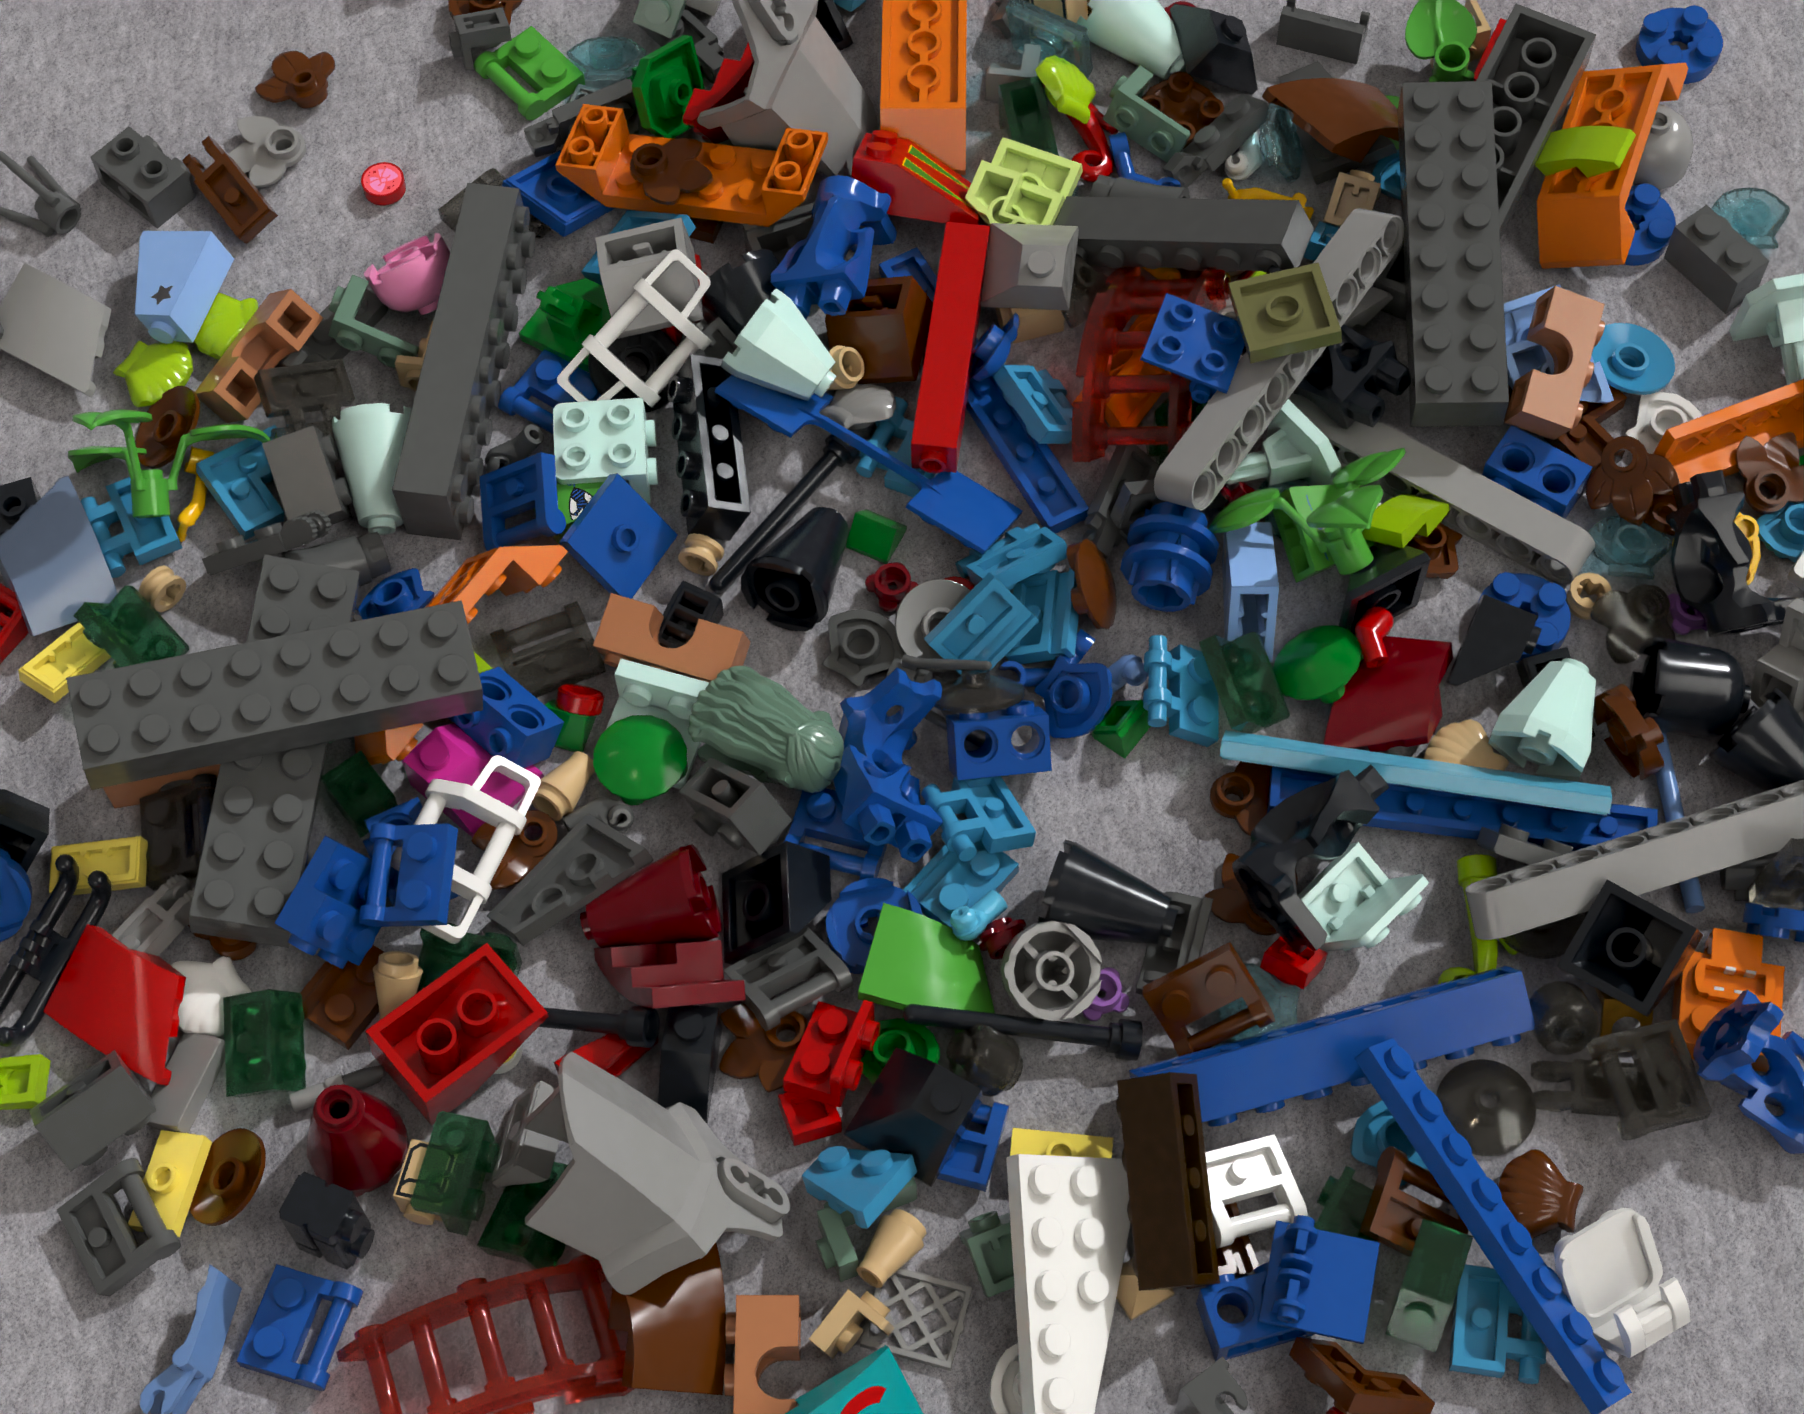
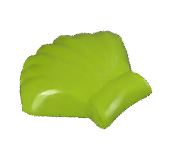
M1056 55L1045 58L1038 64L1035 71L1045 86L1047 98L1057 108L1058 112L1072 116L1087 124L1090 119L1088 106L1096 95L1094 85L1074 64L1064 58H1059Z
M217 293L194 340L198 350L219 360L257 311L258 301L254 298H246L239 301L228 295Z
M139 340L126 359L115 368L113 374L125 378L134 406H150L162 398V394L169 389L187 384L193 372V362L188 345L184 342L173 341L170 344L158 342L147 345Z

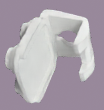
M1620 1208L1609 1210L1602 1214L1599 1220L1573 1235L1562 1237L1556 1243L1554 1248L1555 1268L1562 1283V1290L1576 1310L1589 1321L1593 1335L1601 1346L1631 1358L1691 1322L1689 1306L1678 1280L1672 1277L1659 1285L1663 1275V1268L1649 1224L1645 1217L1633 1209Z

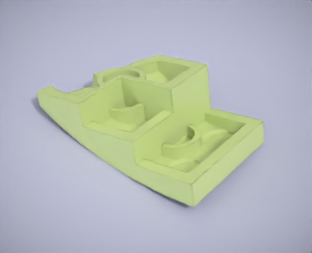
M1002 137L992 162L989 163L981 160L965 200L990 227L991 223L1054 225L1066 196H1072L1083 172L1082 164Z

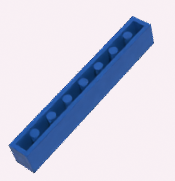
M1503 966L1129 1070L1130 1078L1168 1072L1197 1074L1202 1123L1207 1122L1208 1126L1215 1127L1232 1123L1238 1119L1236 1113L1255 1108L1256 1113H1267L1281 1109L1285 1106L1284 1100L1303 1095V1099L1311 1100L1328 1096L1333 1093L1332 1086L1349 1081L1351 1086L1371 1084L1355 1060V1057L1368 1047L1392 1038L1396 1040L1400 1047L1408 1052L1413 1060L1414 1069L1417 1071L1428 1066L1426 1060L1444 1055L1447 1060L1459 1059L1474 1054V1046L1491 1042L1492 1046H1505L1519 1042L1522 1039L1520 1033L1534 1030L1536 1027L1522 971Z

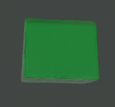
M868 509L855 512L846 548L888 564L904 536L907 526Z
M553 699L544 704L564 721L554 747L583 753L597 715H579L561 710L556 707V700Z
M1143 700L1116 701L1104 715L1103 720L1096 725L1091 733L1092 737L1125 759L1151 727L1148 725V711L1143 708Z

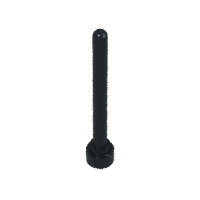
M830 434L825 439L824 455L713 575L709 581L710 589L715 593L725 591L837 466L843 467L846 463L852 464L860 455V451Z
M919 1004L907 1005L902 1013L904 1020L909 1024L1106 1047V1052L1114 1053L1117 1059L1137 1061L1139 1058L1143 1038L1142 1022L1129 1019H1119L1118 1023L1110 1022L1108 1027Z
M632 1006L629 1010H623L620 1015L543 1007L548 1012V1018L539 1026L543 1028L618 1035L620 1040L626 1041L629 1046L651 1048L656 1043L659 1035L660 1019L655 1008Z

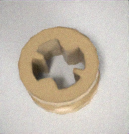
M695 533L689 534L684 542L686 548H682L678 555V560L685 568L703 576L714 575L718 569L717 562L725 554L723 547L708 536Z
M158 566L143 579L139 587V595L144 601L151 602L152 608L156 611L165 612L174 607L182 598L186 590V582L182 577L174 575L173 570L168 566Z
M1589 572L1578 575L1572 581L1567 592L1566 602L1570 612L1578 618L1585 620L1600 617L1607 609L1612 589L1608 581L1599 574ZM1582 590H1585L1588 595L1596 594L1598 596L1596 602L1593 603L1589 597L1581 598Z

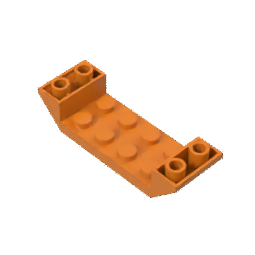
M883 0L880 130L897 133L898 138L910 140L959 175H966L967 0Z
M1686 63L1584 71L1573 94L1562 129L1581 126H1612L1631 129L1636 136L1619 169L1587 178L1578 167L1545 176L1537 198L1539 263L1542 269L1625 265L1635 234V229L1627 214L1625 205L1659 102L1679 99L1689 69Z
M583 104L555 166L560 174L606 207L683 214L692 218L770 227L805 201L829 137L828 132L786 128L777 151L702 142V149L695 160L711 171L713 181L698 192H681L676 204L665 205L659 204L645 195L643 183L638 182L631 175L630 161L638 147L648 143L664 146L673 139L630 134L623 108Z
M562 545L497 547L467 558L426 607L462 600L468 625L478 613V609L474 605L484 594L490 596L499 589L505 596H509L521 591L528 593L537 586L542 588L548 586L561 572L562 567L558 563L568 551ZM418 723L354 736L356 761L362 767L380 763L384 765L395 759L398 762L403 760L417 745L418 740L414 736L424 724Z

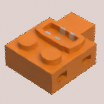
M1713 927L1705 941L1704 953L1694 951L1679 979L1674 984L1669 1056L1695 1060L1693 1051L1702 1030L1719 1011L1732 1004L1744 990H1749L1755 994L1761 1003L1772 1002L1782 1011L1785 966L1762 963L1764 936ZM1781 1021L1771 1032V1035L1781 1037ZM1760 1053L1756 1062L1751 1063L1756 1071L1767 1072L1769 1069L1768 1060L1763 1053Z

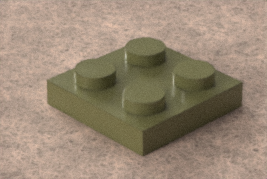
M1318 262L1228 283L1229 296L1250 363L1342 343L1341 328Z

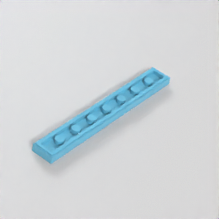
M1225 730L1219 755L1222 759L1336 776L1341 772L1350 770L1355 777L1369 765H1372L1386 783L1600 815L1610 814L1612 803L1611 786Z

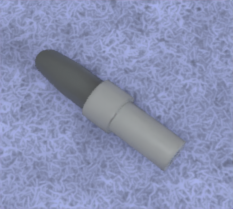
M382 1065L359 1069L345 1075L340 1073L324 1079L325 1082L290 1093L289 1098L293 1110L296 1113L313 1107L320 1093L333 1085L344 1084L362 1090L377 1084L383 1077L384 1068Z

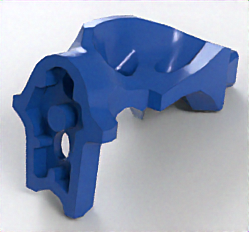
M829 176L820 182L812 208L813 224L807 238L797 242L771 273L772 285L793 301L805 320L809 316L811 305L817 304L824 314L831 316L844 315L850 300L865 297L873 245L893 244L897 236V230L887 214L892 199L888 193H880L863 182L848 176ZM851 249L853 252H855V254L851 259L846 261V255L848 251Z
M896 668L866 695L845 698L840 703L843 717L838 732L843 739L844 751L840 770L833 779L838 799L843 807L842 822L860 830L864 841L876 846L888 843L899 849L902 858L914 863L919 861L932 847L930 836L943 824V819L929 805H921L919 779L910 775L912 767L903 764L902 754L904 750H910L917 742V735L913 729L941 699L942 686L935 679L925 683L913 682L905 671ZM895 705L902 706L896 714L887 716L886 712Z
M1744 990L1732 1004L1719 1011L1709 1021L1698 1037L1693 1051V1057L1699 1065L1697 1075L1705 1080L1717 1081L1727 1088L1746 1096L1738 1104L1744 1116L1764 1127L1786 1152L1790 1154L1804 1153V1071L1798 1060L1799 1058L1804 1062V1039L1794 1031L1786 1032L1782 1037L1771 1035V1032L1779 1025L1784 1013L1772 1002L1761 1003L1755 994L1749 990ZM1760 1053H1763L1768 1060L1769 1069L1765 1075H1758L1751 1064L1756 1062ZM1765 1103L1780 1107L1783 1114L1780 1116L1773 1115L1766 1109Z

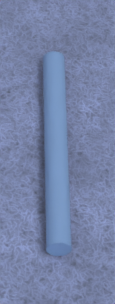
M1662 733L1664 742L1657 745L1665 765L1659 772L1655 773L1665 821L1669 822L1685 816L1667 735ZM1695 877L1679 882L1685 912L1698 913L1703 911L1705 905L1699 878Z

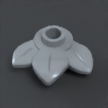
M251 116L237 120L239 132L245 142L227 155L234 159L245 175H249V180L256 188L274 184L282 178L287 167L301 161L306 153V143L303 136L289 126H279L270 117Z

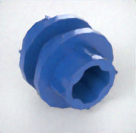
M1162 502L1154 505L1150 510L1146 509L1144 517L1138 518L1130 525L1127 537L1129 548L1123 553L1120 570L1125 579L1128 580V584L1132 585L1131 593L1140 604L1153 610L1176 612L1184 610L1189 604L1194 605L1196 596L1202 595L1210 588L1213 575L1210 565L1216 561L1219 543L1215 535L1207 529L1208 520L1200 510L1170 502Z

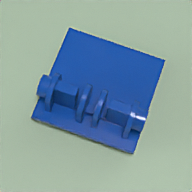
M1166 293L1140 360L1190 379L1189 390L1192 399L1198 403H1206L1217 390L1227 394L1245 344L1237 320Z
M1297 1215L1294 1217L1293 1223L1276 1220L1258 1322L1364 1344L1380 1243L1314 1228L1315 1220L1308 1216Z

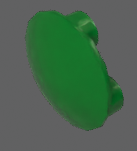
M1337 625L1317 626L1302 631L1288 641L1276 657L1272 671L1274 683L1283 696L1296 700L1319 699L1323 703H1333L1339 700L1345 693L1344 685L1348 683L1358 670L1360 661L1363 659L1358 639L1350 630Z
M632 715L614 722L600 735L594 748L593 768L599 782L612 794L619 796L625 804L631 806L640 805L645 800L667 793L685 777L688 771L687 746L681 733L668 721L652 715Z

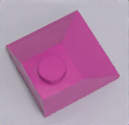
M452 723L436 727L402 760L410 785L427 799L425 792L432 779L448 780L472 786L493 756L456 724ZM534 765L524 768L537 775L540 779L544 777L543 773ZM493 772L480 791L510 807H514L522 799L525 788L499 772ZM445 807L443 810L447 817L471 837L485 823L483 820L462 809Z

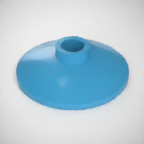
M1612 323L1605 325L1599 343L1593 348L1592 357L1594 363L1600 361L1608 384L1626 393L1647 395L1659 392L1669 384L1675 372L1674 357L1666 343L1653 332L1635 324Z

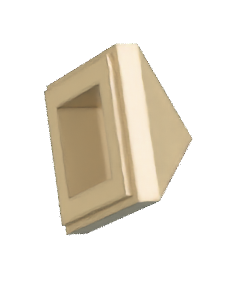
M1133 1258L1123 1263L1116 1299L1130 1321L1174 1296L1175 1292L1173 1289L1139 1291L1138 1278L1133 1269Z

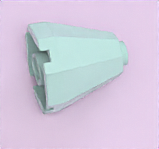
M777 288L771 293L770 300L766 299L738 335L734 342L738 347L733 354L728 351L721 364L723 369L735 377L806 401L814 393L821 398L837 377L831 372L835 360L793 301Z
M1564 658L1562 661H1550L1500 713L1488 744L1514 765L1524 768L1527 760L1539 765L1536 774L1540 776L1578 781L1591 753L1596 679L1588 673L1589 668L1582 662L1571 658Z

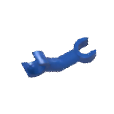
M1125 132L1108 136L1118 177L1162 186L1181 187L1180 182L1172 177H1164L1157 181L1135 173Z
M1080 629L1077 633L1075 657L1068 658L1066 655L1062 656L1068 659L1071 664H1078L1096 639ZM1016 661L1004 662L998 669L1014 671L1018 676V683L1015 685H1002L999 690L1005 694H1014L1022 687H1036L1044 680L1052 668H1024Z

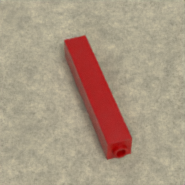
M946 222L911 440L912 468L922 469L929 473H941L944 471L957 473L971 379L970 375L974 359L972 352L976 346L981 312L980 301L990 235V226L956 222Z

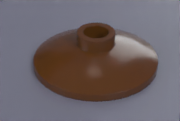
M177 386L169 389L162 394V398L152 404L148 409L147 413L152 414L153 421L141 422L135 440L137 448L147 450L146 455H138L139 462L142 465L155 469L170 463L175 458L181 436L196 428L200 414V402L197 394L186 386Z
M237 1128L224 1133L212 1143L189 1209L192 1216L200 1223L207 1226L224 1224L237 1216L254 1196L261 1182L266 1161L264 1143L256 1133L245 1128Z

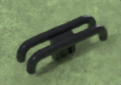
M63 854L56 859L55 865L59 871L57 884L36 920L34 919L31 923L30 930L22 938L18 950L10 958L9 965L0 978V1016L8 1006L25 975L40 981L16 1023L12 1027L0 1028V1046L16 1047L32 1035L45 1014L43 1011L86 925L97 926L109 904L111 881L103 871H93L88 876V884L92 888L90 898L67 938L53 930L71 900L79 880V866L70 855Z

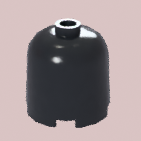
M1657 636L1648 637L1642 644L1639 654L1647 655L1642 673L1632 672L1630 691L1635 698L1636 708L1643 719L1647 717L1653 718L1662 733L1700 738L1717 737L1726 733L1732 727L1740 713L1747 711L1751 699V688L1749 685H1745L1741 665L1730 653L1721 649Z

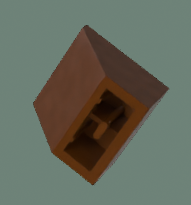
M913 276L868 279L865 297L850 300L846 314L837 316L826 314L825 323L829 348L832 349L837 345L852 347L859 352L863 359L865 370L863 377L857 384L916 381L929 332L933 302Z

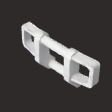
M677 249L672 250L646 279L642 277L633 286L636 291L595 336L590 334L581 343L584 347L558 375L557 383L577 402L590 401L570 383L569 377L591 353L619 379L614 386L596 401L610 400L627 386L637 396L643 398L649 406L653 407L661 399L658 394L666 387L671 377L676 376L689 355H695L699 349L704 351L712 343L699 328L687 319L711 285L710 278L681 251ZM674 261L681 262L700 281L698 290L682 312L677 310L651 286ZM650 303L681 331L686 338L648 380L644 382L608 348Z
M496 755L490 759L472 786L442 779L431 780L425 792L427 800L414 825L436 824L444 808L447 807L458 810L462 809L496 827L473 874L454 864L451 891L470 901L459 925L456 927L449 924L419 927L452 944L458 943L464 937L480 905L487 902L492 892L490 883L514 835H520L526 824L527 819L525 815L541 784V780L537 775L502 756ZM499 772L524 786L525 793L517 810L480 791L491 773ZM402 847L395 849L391 860V866L398 871L400 869Z

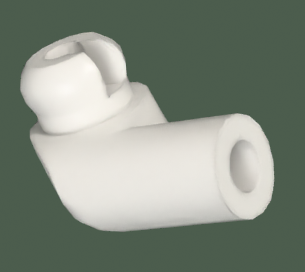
M1257 131L1239 147L1238 152L1233 156L1230 155L1225 160V172L1231 179L1245 180L1261 166L1262 154Z

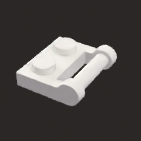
M1275 1134L1205 1152L1216 1249L1231 1245L1234 1242V1238L1275 1227L1276 1220L1293 1223L1294 1217L1297 1215L1308 1216L1306 1204ZM1271 1192L1275 1193L1278 1205L1229 1218L1224 1206Z

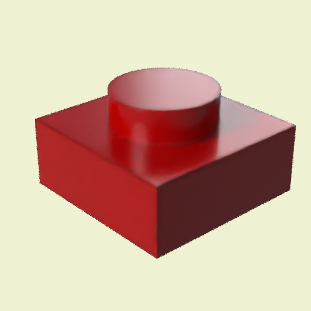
M1280 936L1264 952L1260 969L1276 976L1278 980L1285 984L1295 985L1304 990L1323 969L1328 952L1321 949L1313 952L1307 947L1297 955Z
M789 1092L778 1095L779 1108L794 1146L842 1132V1121L836 1106Z

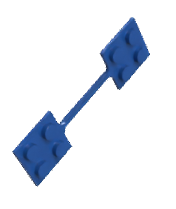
M731 375L715 389L716 394L728 400L734 407L745 410L766 423L776 432L783 433L791 438L805 425L819 426L914 483L918 487L919 492L907 503L905 508L920 516L926 523L935 525L958 539L964 546L974 549L981 554H984L1023 512L1020 508L958 471L957 473L944 471L938 473L934 478L927 479L921 473L830 418L820 414L819 412L829 405L834 398L826 392L821 398L814 393L806 401L746 381L734 375Z

